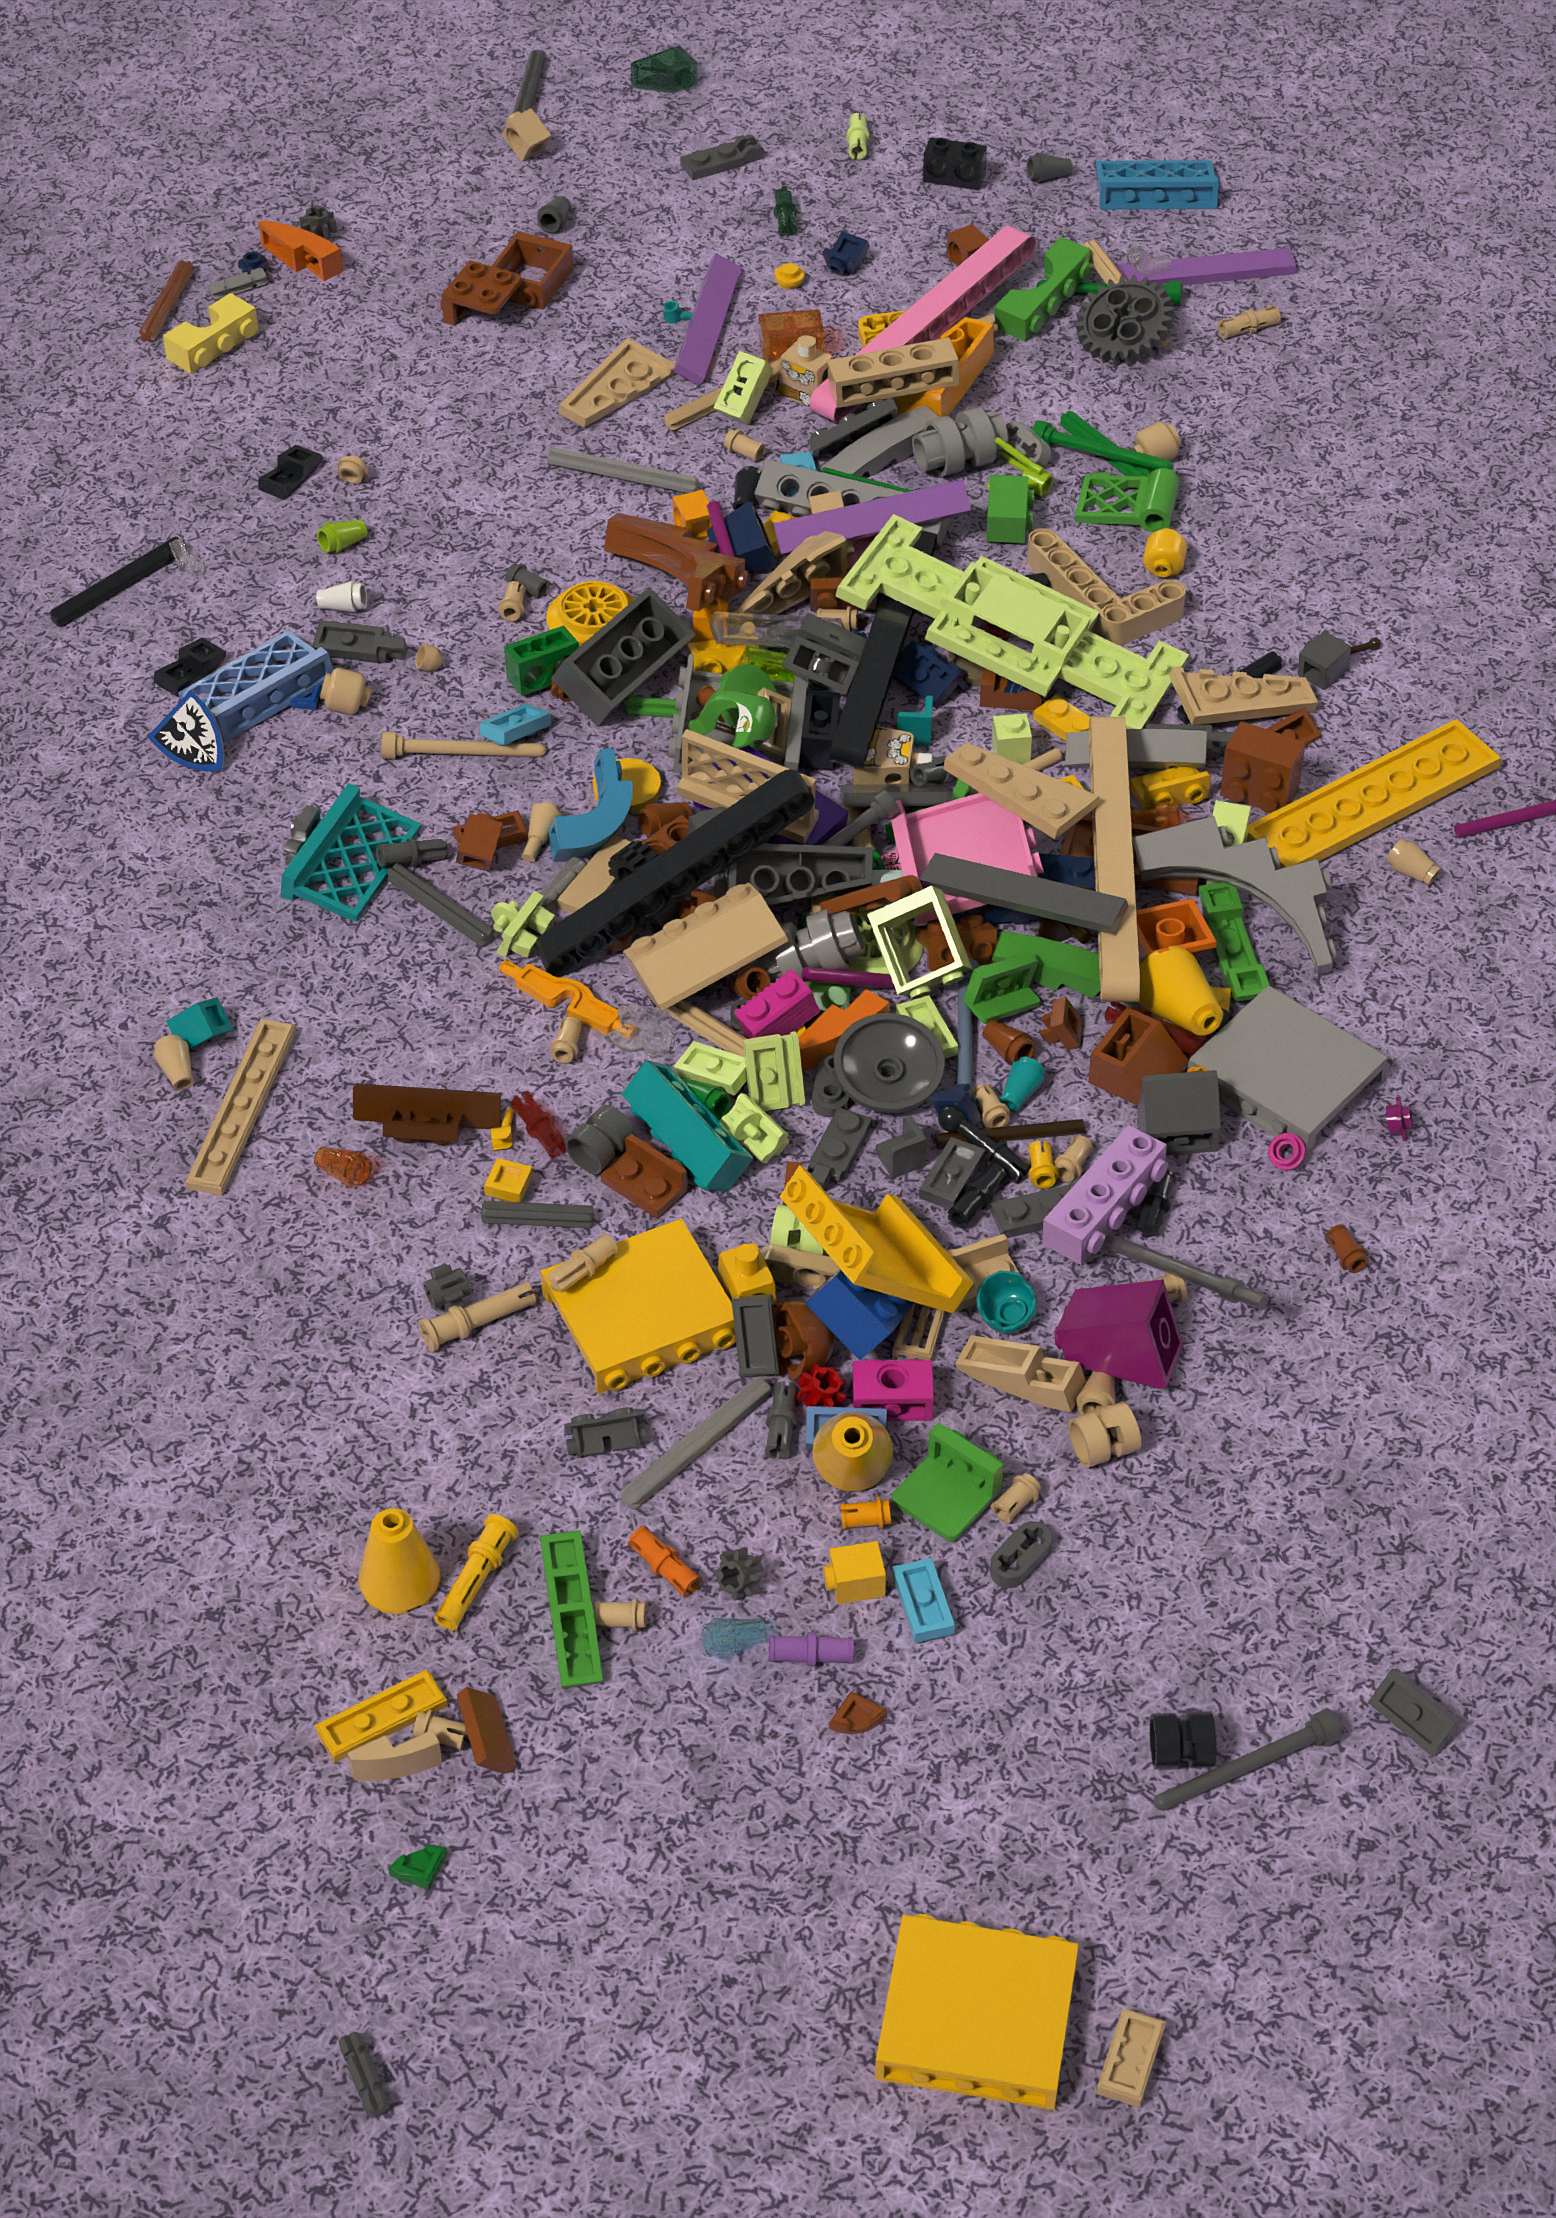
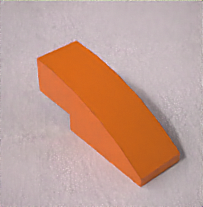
M266 220L258 222L261 246L296 273L307 268L320 279L326 281L343 272L341 248L330 241L291 225Z
M866 989L845 1010L832 1004L798 1037L802 1071L817 1068L820 1059L834 1054L841 1035L853 1023L870 1015L889 1013L890 1002Z

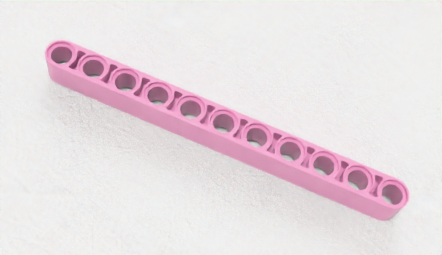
M1005 226L855 355L937 340L945 331L951 328L1031 258L1036 247V238L1014 227ZM827 378L814 390L809 406L813 412L839 423L843 417L852 414L863 403L837 408Z

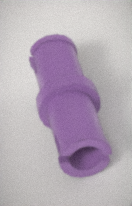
M807 1632L806 1637L769 1635V1662H806V1666H815L816 1662L853 1663V1637H816V1633Z

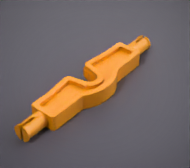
M508 959L501 963L499 967L500 973L514 979L516 988L531 995L547 1007H555L564 999L571 998L573 1000L567 1008L568 1017H575L582 1024L592 1027L605 1035L615 1032L630 1042L638 1034L637 1027L622 1021L621 1011L595 998L590 989L581 982L570 978H557L532 964H527L522 968Z

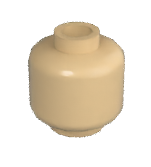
M1156 421L1136 433V446L1132 447V450L1171 461L1177 457L1179 453L1178 447L1182 443L1172 424L1166 425L1164 422Z
M337 667L331 674L326 673L320 699L324 700V705L328 710L355 715L360 706L367 707L371 688L365 687L366 679L362 673Z

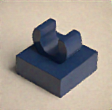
M969 1083L955 1084L951 1091H937L931 1100L937 1113H939V1110L944 1105L958 1106L965 1113L967 1120L975 1127L982 1120L977 1110L978 1099L971 1098L968 1093L971 1088Z

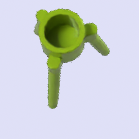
M995 438V442L1013 457L1004 452H999L998 456L1024 472L1022 476H1029L1028 490H1034V495L1043 498L1053 484V474L1044 471V467L1032 462L1001 438Z

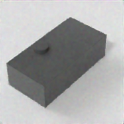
M648 587L565 659L551 679L597 726H600L627 702L629 697L636 694L682 653L696 634Z

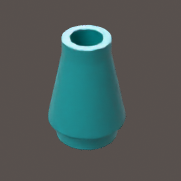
M1021 1057L1019 1061L1014 1062L1011 1066L1003 1094L999 1099L1000 1102L1006 1104L1010 1111L1018 1112L1020 1107L1044 1084V1067L1030 1057Z

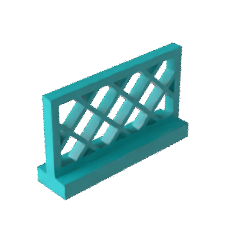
M348 783L282 873L280 897L293 901L298 896L344 918L357 921L388 877V869L393 867V865L380 867L371 851H375L378 844L406 842L408 838L414 839L421 829V823L360 797L361 788ZM363 810L374 815L377 821L360 824L358 815ZM401 827L408 830L406 835L391 838L387 828ZM381 830L384 839L367 842L364 833ZM358 835L361 844L343 846L342 837ZM365 853L368 862L351 865L348 858L349 855ZM341 857L345 867L327 870L325 865L327 859ZM372 871L375 877L373 881L358 883L355 874ZM349 876L351 886L334 888L332 878ZM325 880L328 890L316 892L307 888L309 883ZM356 894L359 901L353 909L340 903L338 897Z

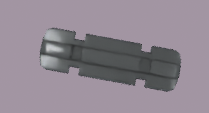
M352 2032L349 2035L343 2036L339 2040L340 2050L344 2060L347 2062L348 2070L359 2097L363 2101L362 2104L367 2116L376 2118L387 2113L390 2110L389 2099L381 2085L382 2082L370 2053L366 2049L367 2046L362 2034Z

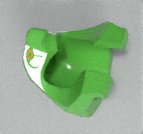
M720 690L712 693L700 715L696 719L691 720L688 726L691 731L701 735L708 734L716 728L718 717L727 710L735 725V740L732 746L740 749L749 745L756 749L772 735L777 722V715L773 704L766 697L740 691Z

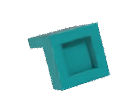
M926 696L925 713L898 712L897 730L912 733L914 735V745L930 746L933 696Z
M218 997L198 1002L166 1021L172 1035L181 1036L182 1040L188 1043L189 1050L207 1040L220 1037L234 1030Z

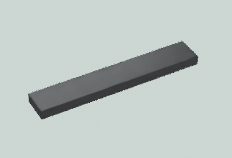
M934 853L919 879L923 888L934 886L941 889L943 893L1114 934L1129 907L1126 898L939 853Z

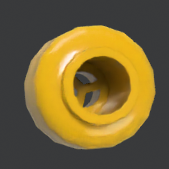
M1169 528L1151 533L1147 538L1143 555L1145 568L1150 573L1162 578L1179 574L1183 570L1188 548L1186 539L1177 531Z

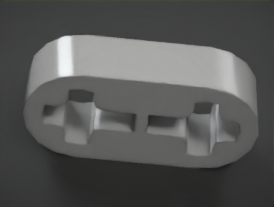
M1011 421L1006 424L1008 444L1035 464L1045 467L1051 457L1049 445L1025 424L1017 421ZM1015 434L1022 439L1020 443L1016 442ZM1032 447L1035 448V452L1037 453L1036 457L1030 451Z

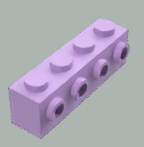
M1127 1125L1044 1218L1042 1244L1080 1265L1091 1253L1096 1254L1101 1249L1109 1232L1112 1229L1117 1230L1122 1225L1130 1208L1133 1205L1138 1206L1143 1201L1151 1184L1154 1181L1159 1182L1165 1175L1168 1168V1162L1166 1161L1167 1144Z

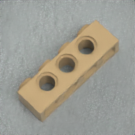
M949 337L827 360L829 388L837 408L959 385V360Z

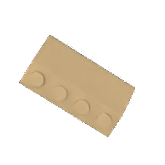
M748 882L745 885L740 884L730 888L725 896L714 902H706L699 905L694 913L685 918L668 922L663 927V930L654 935L637 939L623 953L640 987L656 1006L663 1011L788 942V938L762 895Z

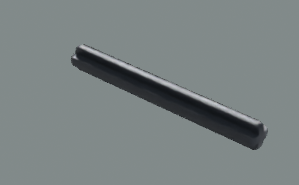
M178 537L169 539L51 609L50 616L52 622L58 627L66 625L183 555L186 551L184 542Z

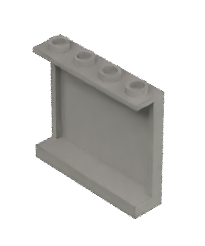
M689 654L687 668H680L678 687L684 688V691L677 690L675 710L681 711V713H674L671 734H677V738L670 737L668 757L674 758L673 772L682 773V735L686 729L690 730L688 725L691 721V714L695 711L701 712L704 708L696 702L698 691L705 685H709L717 691L722 682L720 679L723 674L693 670V654ZM795 675L794 683L771 680L775 686L776 693L792 699L785 758L782 761L774 760V755H770L767 758L778 765L798 771L808 680ZM777 703V712H776V715H777L778 718H779L780 703ZM717 720V722L730 726L726 722H720ZM777 727L774 730L773 745L775 746L777 737ZM715 728L710 733L704 735L730 746L733 745L735 735ZM695 746L702 754L706 753L702 748Z
M1268 985L1189 1059L1188 1069L1200 1065L1208 1069V1071L1216 1070L1220 1104L1273 1137L1282 1133L1297 1135L1305 1144L1307 1156L1315 1147L1316 1135L1373 1079L1380 1083L1384 1080L1388 1057L1378 1049L1367 1045L1352 1036L1348 1031L1337 1027L1322 1018L1318 1013L1307 1009L1292 1000L1288 995Z

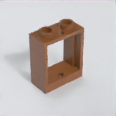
M518 231L493 263L492 267L515 273L521 264L548 270V272L540 282L521 278L522 283L508 301L544 310L574 269L572 245Z

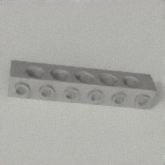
M766 459L755 496L759 505L765 511L772 513L774 510L779 512L781 510L789 512L792 516L798 518L811 515L808 501L811 496L840 490L845 507L851 503H863L906 492ZM790 489H799L796 495L792 497L785 496ZM951 518L918 525L922 527L923 531L937 534L935 548H942Z

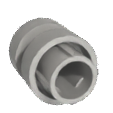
M980 407L959 412L955 422L949 416L929 420L925 423L924 432L916 434L912 438V450L915 461L921 471L925 472L935 469L941 477L961 472L964 468L965 460L972 468L992 463L996 458V452L1003 450L995 442V438L999 437L1008 443L1007 428L999 413L986 414Z
M827 908L806 917L807 928L798 931L792 922L781 925L788 938V942L757 958L759 966L768 973L770 983H775L776 979L781 978L782 974H787V970H793L802 979L804 967L850 970V960L863 956L865 952L863 938L852 913L843 911L833 915Z

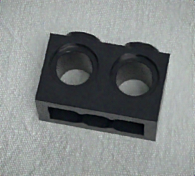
M930 137L923 155V182L980 191L986 175L987 146L974 142H959L946 138Z

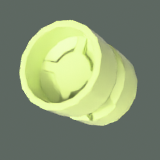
M778 1205L774 1215L770 1245H778L826 1256L827 1252L789 1207ZM795 1230H801V1235L795 1233Z

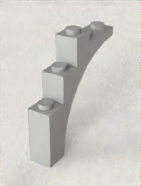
M1215 816L1132 838L1133 851L1142 881L1164 877H1200L1224 882L1246 891L1273 908L1294 929L1308 950L1318 975L1332 972V961L1337 960V954L1333 940H1326L1322 927L1328 926L1323 906L1316 907V905L1327 902V890H1331L1332 886L1327 869L1320 870L1317 859L1275 870L1280 868L1279 857L1275 847L1269 848L1266 837L1227 847L1229 846L1225 826L1218 827Z

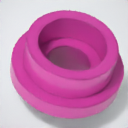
M1282 1133L1271 1141L1268 1148V1156L1275 1167L1284 1171H1290L1303 1163L1306 1156V1147L1302 1139L1297 1135ZM1292 1146L1294 1150L1293 1155L1287 1159L1283 1158V1150L1286 1147Z

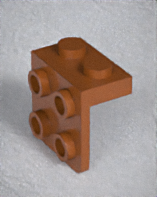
M469 260L441 294L440 308L443 311L444 323L455 326L469 308L488 314L498 313L522 283L521 275Z

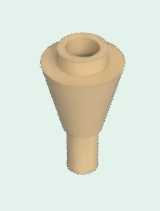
M550 802L532 805L528 842L522 854L523 860L535 861L541 846L549 839L548 828L554 817L563 816L556 805Z

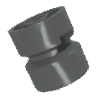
M603 1105L589 1117L586 1124H581L566 1138L565 1148L576 1165L592 1175H597L613 1162L618 1153L626 1150L625 1138L630 1134L635 1136V1131L628 1118L621 1111L613 1106Z

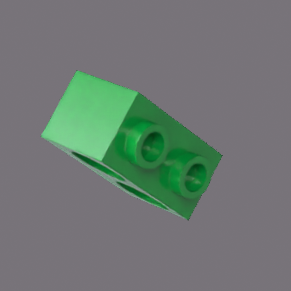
M563 625L504 646L507 679L521 696L552 686V676L563 661L579 648V642Z

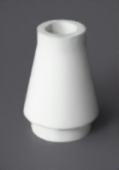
M355 580L327 589L317 590L316 599L319 609L358 613V610L366 609L367 592L364 583H357Z

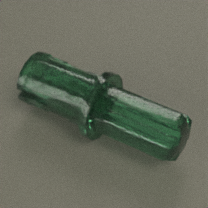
M781 186V189H776L774 192L775 207L773 214L778 221L779 235L785 236L784 229H786L787 236H794L797 232L795 223L797 208L793 204L791 191L787 190L786 186Z

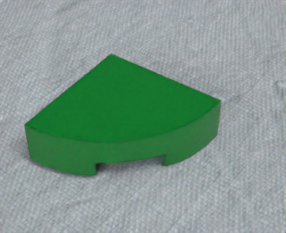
M429 1845L425 1846V1849L412 1852L406 1856L403 1854L390 1866L389 1875L429 1890L448 1855L447 1848Z

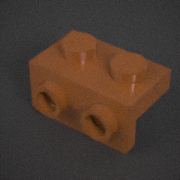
M845 577L810 578V611H817L818 608L847 609L848 606H851L852 610L863 609L835 596L839 584ZM877 595L866 610H876Z
M966 915L961 917V921H956L955 925L968 958L977 961L980 966L995 963L992 961V957L997 945V929L979 915ZM939 919L927 921V925L916 926V939L927 949V968L930 971H936L955 961Z

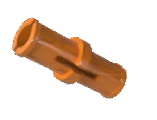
M644 1525L637 1528L629 1537L628 1546L646 1560L650 1565L651 1572L657 1577L662 1576L684 1598L690 1596L700 1587L699 1583L702 1582V1577L679 1558L680 1554L674 1547H668L662 1543L647 1526Z

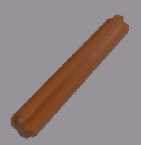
M180 260L176 264L139 330L142 341L154 342L193 273L190 261Z

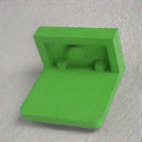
M939 1422L929 1432L928 1456L892 1493V1504L945 1540L955 1541L1002 1492L1004 1464L993 1453L986 1450L983 1451L969 1442L959 1431L951 1430Z

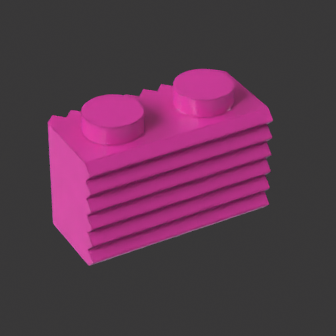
M787 970V974H782L781 978L776 979L775 983H770L769 987H764V992H758V996H753L752 1000H747L746 1005H741L740 1009H735L734 1014L744 1036L747 1039L775 1034L780 1036L789 1035L790 1032H794L818 1014L820 1010L811 989L793 970Z

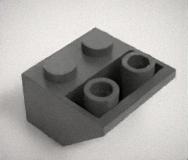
M1216 1070L1142 1076L1137 1127L1138 1130L1167 1144L1166 1156L1218 1151L1221 1121L1218 1075Z

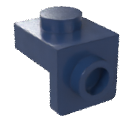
M842 231L832 250L825 248L822 254L827 267L832 272L842 275L844 272L854 275L870 245L868 240Z

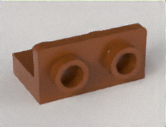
M630 1134L625 1138L626 1152L601 1173V1182L656 1219H659L688 1192L687 1171L679 1161L669 1159L657 1151L650 1142L642 1141L633 1134Z

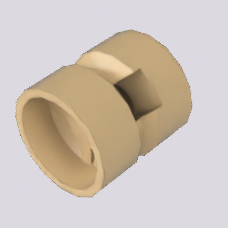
M1124 1402L1100 1409L1098 1416L1090 1412L1069 1420L1068 1432L1073 1450L1085 1468L1109 1461L1111 1453L1118 1458L1138 1451L1141 1448V1435L1137 1421L1129 1406Z

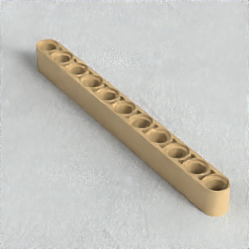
M1090 716L1089 758L1091 793L1099 796L1097 807L1092 810L1095 888L1097 892L1126 898L1129 906L1114 934L1098 931L1101 1002H1139L1140 971L1125 717Z

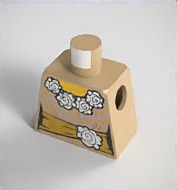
M809 335L799 337L797 342L784 352L779 359L774 393L810 408V399L814 390L828 378L827 360L834 358L832 355L816 349V339Z
M877 726L864 768L853 767V785L910 784L911 768H914L913 766L916 764L932 762L933 754L914 752V735L912 733Z

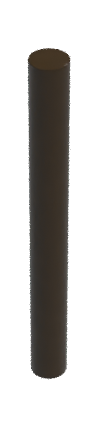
M1083 1119L979 1130L994 1142H999L1001 1140L1015 1141L1084 1134L1085 1127ZM959 1132L935 1133L937 1148H944L951 1137L974 1145Z

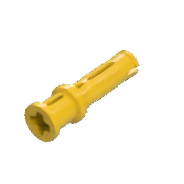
M489 1514L484 1520L485 1528L478 1540L472 1542L468 1547L469 1559L454 1582L438 1612L434 1615V1620L438 1625L456 1631L489 1572L496 1570L502 1564L503 1552L509 1542L516 1540L519 1534L518 1528L514 1523L503 1516Z

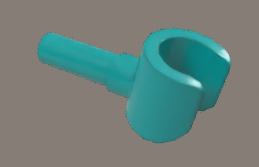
M667 301L664 303L665 310H663V315L667 323L675 324L681 320L691 319L692 313L680 311L677 301Z

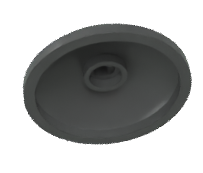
M880 1013L864 1017L844 1031L837 1042L833 1064L835 1076L840 1087L853 1101L874 1111L897 1113L916 1108L933 1096L943 1078L945 1059L940 1042L924 1024L905 1015ZM890 1073L893 1075V1077L886 1078L883 1077L882 1074Z

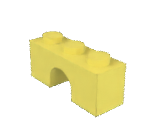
M229 293L208 307L211 326L196 327L185 321L163 335L166 359L190 374L201 367L207 366L212 360L223 353L229 352L234 346L247 338H251L259 331L256 308Z

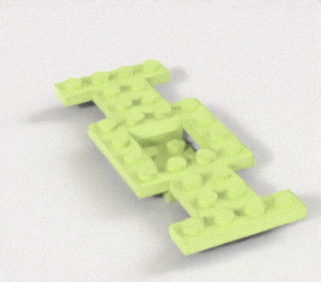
M895 514L891 516L837 588L836 597L863 610H866L878 592L925 615L935 618L927 630L926 640L1044 697L1058 678L1116 705L1109 717H1125L1126 729H1144L1145 724L1149 722L1172 686L1169 678L1171 668L1184 667L1189 654L1159 640L1146 659L1090 632L1097 621L1099 611L983 556L976 563L971 562L965 572L921 552L913 548V546L920 538L922 527ZM976 617L986 620L1022 639L1034 643L1032 653L971 624Z

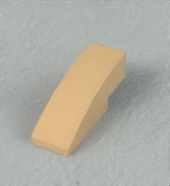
M971 1335L955 1362L958 1370L986 1385L1044 1407L1071 1413L1076 1405L1077 1396L1086 1384L1079 1362L1044 1357L1041 1347L1037 1345Z

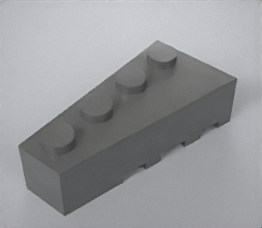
M762 843L727 867L726 892L736 885H745L749 882L762 895L768 907L772 909L861 890L869 887L872 883L873 847Z

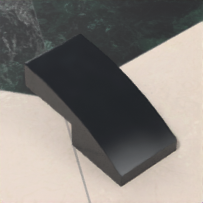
M294 445L278 455L277 467L259 478L258 490L285 500L315 471L322 460V454L299 445Z
M200 638L179 648L177 661L154 671V683L178 697L179 691L214 671L226 658V651L208 640Z

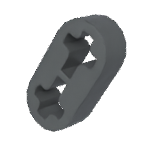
M1035 1521L1022 1524L993 1554L990 1567L992 1580L1003 1588H1014L1021 1585L1051 1552L1052 1533L1045 1524ZM1036 1537L1041 1539L1040 1544L1033 1543L1025 1550L1027 1539L1034 1540ZM1017 1559L1016 1572L1012 1569L1006 1572L1001 1571L1002 1565L1008 1567Z

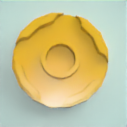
M616 759V761L621 762L622 766L621 781L632 780L633 793L629 808L630 814L639 813L647 804H655L659 799L661 789L659 772L651 764L640 759ZM594 776L592 782L595 800L598 802L596 778Z

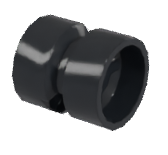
M1211 1711L1188 1712L1184 1719H1179L1176 1713H1153L1150 1715V1749L1154 1770L1178 1769L1182 1762H1186L1190 1768L1215 1767L1217 1753L1216 1730Z

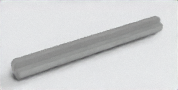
M554 447L550 449L548 455L549 464L685 493L698 491L699 479L693 476Z
M755 1377L626 1485L620 1492L621 1500L631 1509H636L768 1398L771 1394L769 1383L762 1377Z

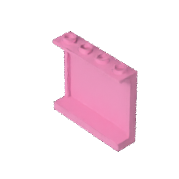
M982 793L908 814L905 813L901 799L895 801L901 811L891 818L903 876L914 875L920 879L934 853L1038 877L1037 874L1044 873L1039 853H1032L1031 851L1038 847L1032 827L1028 829L1025 827L1029 823ZM943 893L951 914L988 904ZM935 909L915 917L917 924L938 919Z

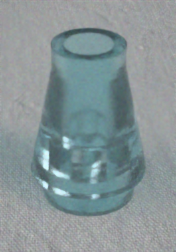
M712 1618L711 1623H706L702 1626L704 1649L709 1657L718 1656L719 1659H723L755 1644L764 1643L766 1641L765 1624L762 1618Z

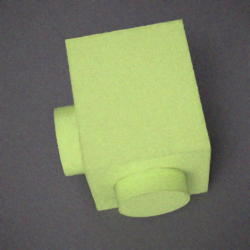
M1027 713L993 716L991 745L994 754L1019 764H1024L1031 760L1032 734Z

